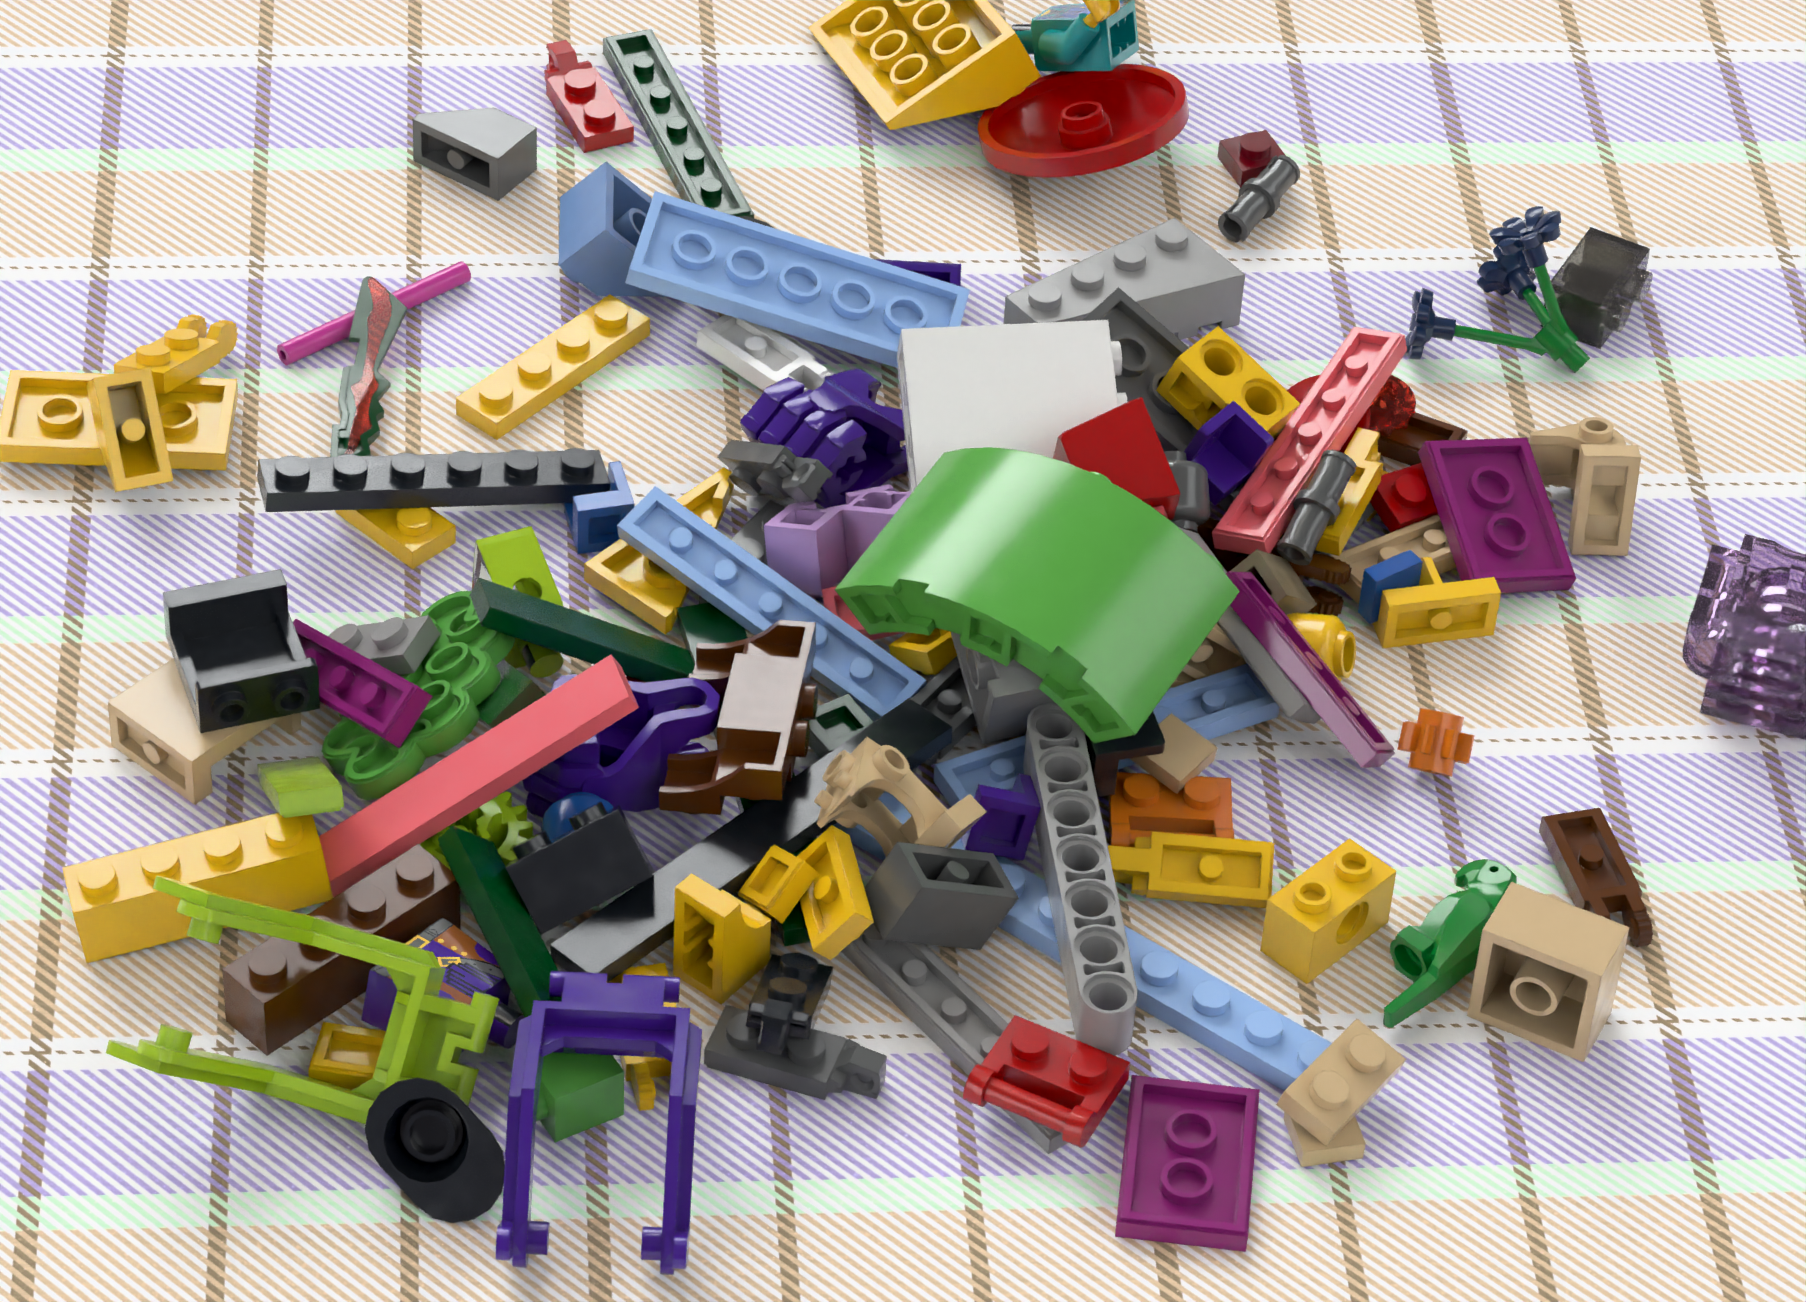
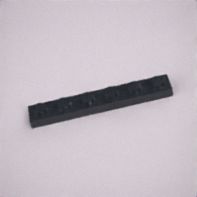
M570 448L565 451L535 452L518 449L499 453H472L468 451H457L452 454L425 455L399 453L389 456L344 454L338 457L315 458L284 456L279 459H258L257 480L265 512L573 503V496L610 491V481L600 451L581 448Z

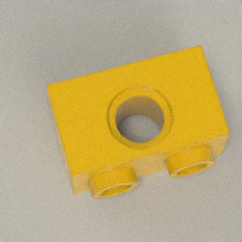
M1349 838L1267 899L1260 951L1308 984L1388 923L1396 870Z

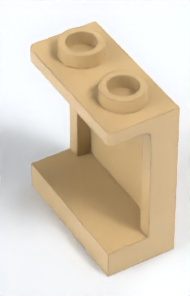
M174 658L108 701L111 745L194 805L213 793L211 766L272 724H275L289 735L301 729V713L200 733Z

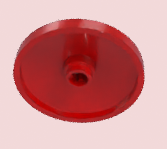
M1120 64L1111 71H1060L1040 77L1028 85L1019 95L1011 97L998 107L986 109L979 119L977 130L982 154L996 168L1008 173L1028 177H1069L1116 168L1157 151L1172 141L1183 130L1189 118V107L1184 85L1176 76L1150 66Z

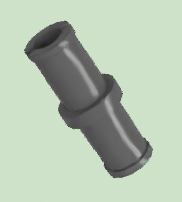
M1276 155L1257 178L1248 179L1239 189V198L1218 219L1219 230L1227 239L1233 242H1239L1240 239L1242 242L1245 241L1250 232L1262 219L1271 217L1280 207V198L1300 178V169L1296 162L1288 156L1280 155L1277 157Z
M1336 450L1324 451L1307 489H1302L1298 492L1293 502L1296 511L1283 538L1277 544V552L1286 560L1298 565L1310 564L1313 553L1326 527L1335 523L1340 513L1338 502L1351 476L1356 471V463L1348 455Z

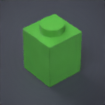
M552 1052L544 1056L536 1122L540 1121L554 1142L624 1115V1070L613 1055Z

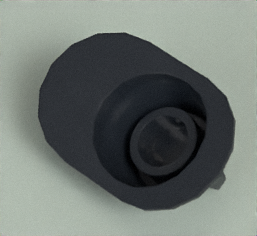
M418 1077L397 1081L379 1093L368 1110L365 1125L368 1149L379 1166L394 1180L413 1203L432 1218L450 1223L474 1220L490 1210L503 1191L504 1154L492 1132L453 1091L441 1083Z

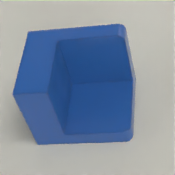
M621 461L608 463L610 491L573 496V503H564V514L577 554L603 551L620 539L617 525L635 507Z

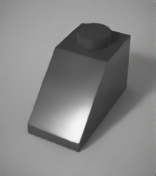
M497 108L419 113L412 119L413 160L497 201L537 170V127Z

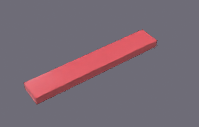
M1360 327L1352 328L1212 531L1214 547L1216 549L1251 554L1258 549L1271 553L1286 531L1296 511L1293 502L1298 492L1302 489H1307L1320 463L1323 452L1326 450L1340 451L1406 353L1407 346L1404 334Z
M612 655L607 656L320 835L319 839L333 898L415 845L421 844L638 709L637 701L618 661Z

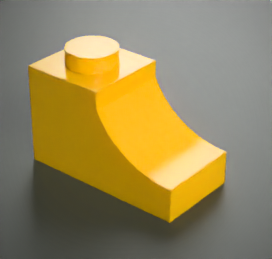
M691 873L675 887L673 975L680 977L681 980L722 1005L768 964L770 960L771 919L754 905L742 902L723 889L721 891Z

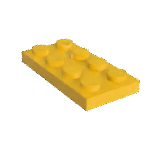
M10 370L0 416V462L106 466L97 441L86 384L94 377L111 374ZM194 377L167 394L156 393L171 469L226 471L238 401L237 379Z

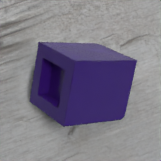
M1233 400L1197 431L1184 452L1186 453L1187 461L1199 463L1207 470L1210 502L1216 506L1249 479L1274 443V439Z
M1018 773L1012 791L978 784L974 799L987 812L961 838L964 849L994 853L996 856L1024 861L1041 808L1031 776Z

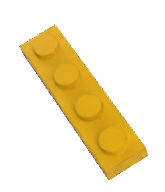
M609 294L456 397V415L498 440L650 336V318Z

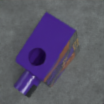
M442 917L406 943L407 945L433 952L439 965L446 968L439 991L440 996L470 1005L474 991L499 998L488 1039L505 1049H510L516 1044L519 1020L525 1017L522 1013L508 1006L511 989L493 953ZM375 965L370 969L361 1017L362 1021L384 1031L387 1029L398 991L386 967Z

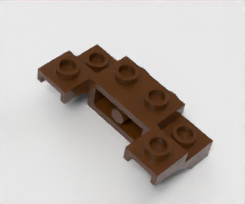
M778 620L765 631L747 639L730 643H697L693 674L689 673L688 678H696L708 682L720 695V702H723L717 724V750L697 754H668V771L664 786H660L659 810L684 812L692 815H721L725 796L742 797L749 800L767 799L782 801L786 781H791L796 757H807L810 724L809 721L805 720H815L817 712L818 685L809 683L816 653V622Z

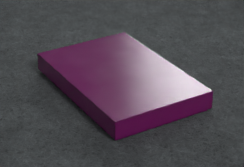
M1528 438L1425 441L1418 454L1461 581L1494 577L1501 593L1558 591L1571 588L1577 578Z
M1132 1075L1115 1237L1246 1252L1260 1089Z

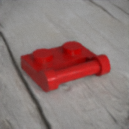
M1014 1015L981 1065H975L970 1072L964 1087L963 1099L980 1107L985 1106L988 1102L1063 1133V1141L1083 1148L1128 1081L1130 1062Z

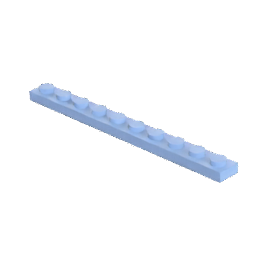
M885 791L879 798L902 825L912 816L905 806L892 794ZM838 822L833 825L849 834L851 842L883 861L886 858L880 844L863 826L858 824L855 828H846ZM962 839L952 848L965 850ZM995 855L1019 898L998 927L1061 963L1045 880L1009 859ZM1124 925L1137 986L1136 1006L1244 1069L1285 1091L1332 1044Z

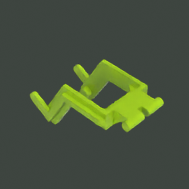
M156 876L153 889L181 898L176 912L191 917L187 936L219 944L223 926L312 945L386 967L398 991L373 1078L353 1090L269 1064L190 1049L192 1032L164 1024L160 1025L156 1042L140 1039L137 1047L109 1040L106 1054L158 1074L263 1093L362 1124H366L368 1110L381 1091L397 1081L417 1077L441 1083L453 1091L469 1107L479 1069L459 1063L462 1048L484 1054L499 998L474 991L470 1005L440 996L439 991L446 968L439 965L434 953L313 916L221 896L177 880Z

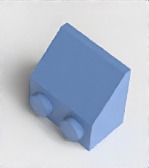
M608 162L603 163L560 197L558 266L561 267L564 274L571 281L583 284L596 296L611 294L612 296L667 297L625 283L652 198Z

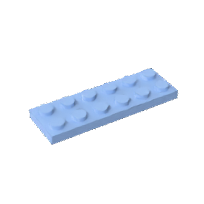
M654 191L625 282L638 288L898 368L897 351L901 329L960 326L970 289L656 191Z

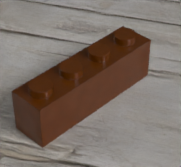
M417 844L307 915L406 944L441 917L461 930L460 887L452 871ZM271 937L222 968L226 1022L268 1056L366 992L370 969L376 964L312 945Z

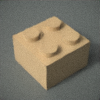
M1511 882L1482 930L1467 1016L1584 1062L1611 1015L1629 927Z

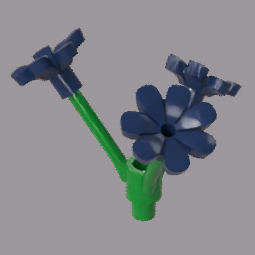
M1543 206L1531 207L1525 212V220H1522L1520 217H1513L1502 223L1503 227L1492 229L1489 235L1494 244L1497 245L1493 249L1497 261H1486L1478 270L1482 277L1477 280V285L1484 292L1489 293L1496 290L1503 296L1513 290L1518 299L1527 302L1543 325V328L1533 338L1456 325L1455 319L1435 316V311L1432 309L1433 291L1422 288L1421 292L1415 291L1412 297V308L1415 312L1412 313L1409 331L1412 332L1405 338L1406 353H1409L1408 359L1420 360L1424 345L1430 341L1431 337L1452 341L1455 336L1525 349L1541 356L1547 353L1555 362L1560 358L1576 373L1590 357L1575 343L1579 338L1569 329L1561 313L1545 265L1548 261V256L1543 243L1554 241L1561 235L1559 227L1561 223L1560 211L1555 210L1544 214ZM1535 278H1537L1547 309L1535 293L1537 289L1533 282Z

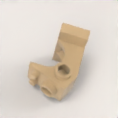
M1598 417L1585 418L1577 424L1531 432L1529 444L1543 484L1571 488V495L1574 498L1568 537L1571 555L1628 556L1641 463L1638 445H1626L1624 436L1614 429L1613 424L1606 419Z
M866 737L851 754L843 750L832 760L823 775V781L827 783L826 791L824 789L820 791L814 801L821 807L817 825L820 828L834 819L846 828H855L859 824L877 840L886 857L897 842L952 848L987 812L971 794L947 809L910 770L907 759L899 750L890 745L880 746L869 737ZM885 791L892 794L912 815L903 825L879 800Z

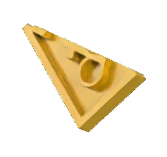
M723 467L676 501L717 530L734 492V484L729 478L732 472ZM621 538L584 563V581L662 633L667 634L672 630L677 619V608L682 607L690 590L689 587Z

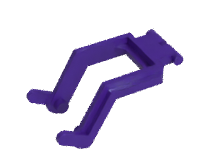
M551 971L549 997H562L561 1002L533 1000L532 1015L519 1020L508 1094L502 1221L497 1227L496 1260L510 1261L512 1258L513 1267L527 1268L529 1254L548 1255L550 1222L531 1221L536 1113L544 1056L552 1052L659 1057L672 1062L668 1105L662 1227L643 1226L641 1260L660 1261V1274L674 1275L675 1269L687 1268L689 1256L695 1119L702 1029L690 1022V1008L664 1007V1002L679 1003L680 977L624 974L623 983H608L607 973Z

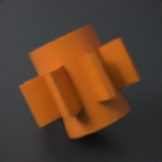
M1420 708L1417 723L1403 722L1397 750L1411 752L1408 768L1452 777L1455 762L1469 763L1475 735L1461 733L1464 717Z

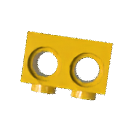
M1219 326L1178 356L1156 389L1197 430L1234 400L1273 439L1280 434L1300 405L1281 384Z

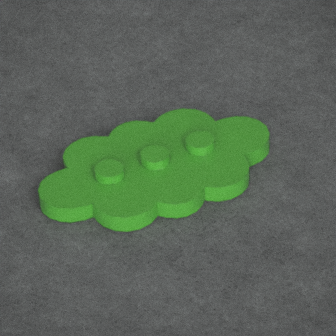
M459 591L447 595L433 603L420 616H430L440 635L415 673L401 674L399 676L417 685L432 695V698L400 748L339 714L341 721L325 737L321 750L334 773L345 776L346 781L358 798L373 800L383 797L412 779L422 767L426 757L445 752L460 743L472 732L478 723L480 712L476 706L492 694L499 685L501 673L496 665L513 648L515 637L481 626L470 597L471 591Z

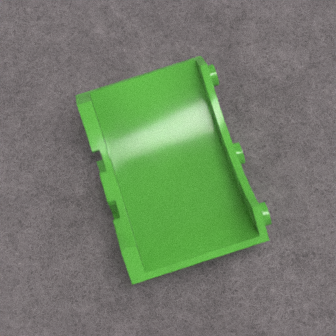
M992 447L964 448L944 452L835 588V591L869 635L884 632H907L929 636L935 628L960 634L961 645L984 654L1006 667L1014 659L1043 679L1038 689L1059 705L1080 726L1093 743L1136 735L1240 592L1224 573L1221 563L1215 557L1206 553L1178 526L1157 510L1123 488L1113 484L1103 474L1088 472L1069 463L1040 454Z

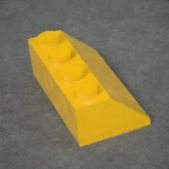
M278 812L63 866L62 868L86 963L190 937L187 936L191 917L176 912L181 898L153 889L156 876L177 880L221 896L287 911L327 902L333 898L324 854L312 814L284 818Z

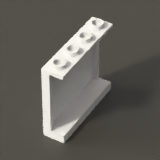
M1108 320L901 329L897 363L910 493L914 491L944 452L964 448L992 447L1015 449L1053 458L1057 438L1064 431L1128 402L1126 393H1117L1115 376H1120L1122 373V351L1120 342L1111 341Z

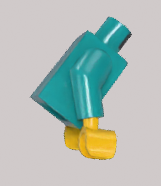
M1083 0L1084 3L1051 6L1034 17L1031 24H1013L1011 28L1017 34L1027 53L1034 54L1035 66L1038 71H1111L1139 51L1135 0Z

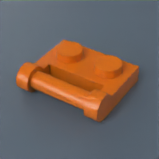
M1117 772L1115 794L1109 795V845L1134 847L1136 837H1151L1152 832L1234 839L1231 778L1196 776L1191 778L1184 788L1176 794L1150 774Z

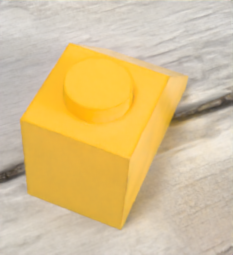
M151 367L92 378L86 384L97 441L115 493L173 482Z

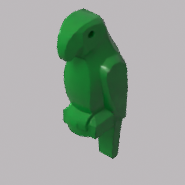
M1488 859L1475 860L1464 865L1455 875V884L1457 887H1464L1465 890L1448 895L1438 902L1427 914L1421 926L1409 925L1395 936V939L1390 944V953L1395 969L1414 983L1384 1007L1383 1024L1386 1027L1393 1028L1420 1009L1437 1000L1476 968L1482 930L1510 883H1517V876L1507 866L1498 861Z

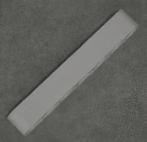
M1056 703L1041 704L1032 709L1028 715L1023 768L1025 775H1030L1041 806L1035 830L1076 1040L1112 1055H1119L1126 1051L1132 1043L1137 986L1085 734L1080 726Z

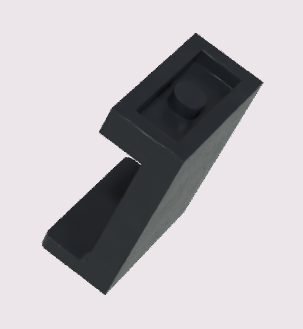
M281 569L163 592L166 639L200 733L320 709L318 667L314 658H306L288 612L287 583Z

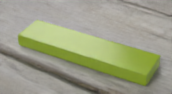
M318 756L257 764L259 784L280 816L282 815L284 818L341 811V808L344 807L342 785Z

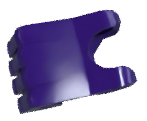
M852 369L831 376H825L820 387L804 392L805 386L801 382L787 377L766 387L763 391L764 393L740 420L741 428L746 433L750 442L786 446L796 457L818 459L833 473L832 477L827 478L820 488L822 490L821 493L817 494L818 496L814 500L822 508L846 504L845 493L881 486L892 477L908 471L906 445L900 447V441H905L902 410L875 403L877 392L882 384L862 369Z
M569 674L559 677L553 682L551 691L577 675ZM696 678L646 683L628 681L639 708L522 780L524 789L529 792L526 800L528 812L543 818L545 811L554 802L576 792L595 794L611 803L614 807L620 805L621 809L625 811L641 812L659 808L660 786H664L668 771V754L709 752L699 742L689 741L711 734L717 727L720 695L708 682ZM684 705H699V706H700V707H698V708H688V709H679V710H676V709H678L679 707L684 706Z

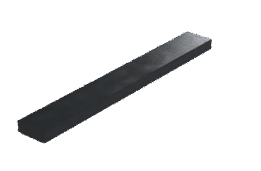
M908 698L800 772L791 781H787L782 801L767 799L758 801L660 868L652 877L637 884L550 944L553 961L567 972L607 973L609 982L674 937L675 887L691 873L720 891L723 889L729 894L734 895L741 889L771 846L776 845L793 854L826 831L831 825L836 824L837 821L834 819L822 828L817 825L821 807L814 801L820 791L823 789L826 791L827 783L823 781V775L829 764L841 751L846 750L851 754L866 737H869L880 746L890 745L899 750L907 759L912 771L952 743V726Z

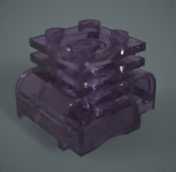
M1748 534L1744 535L1740 551L1712 544L1699 593L1689 618L1682 650L1683 660L1687 667L1696 675L1708 679L1701 704V714L1806 740V554L1792 551L1775 541Z

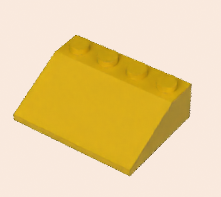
M846 0L808 27L812 35L889 130L998 107L1011 97L1022 93L1028 85L1041 77L1015 31L987 0Z

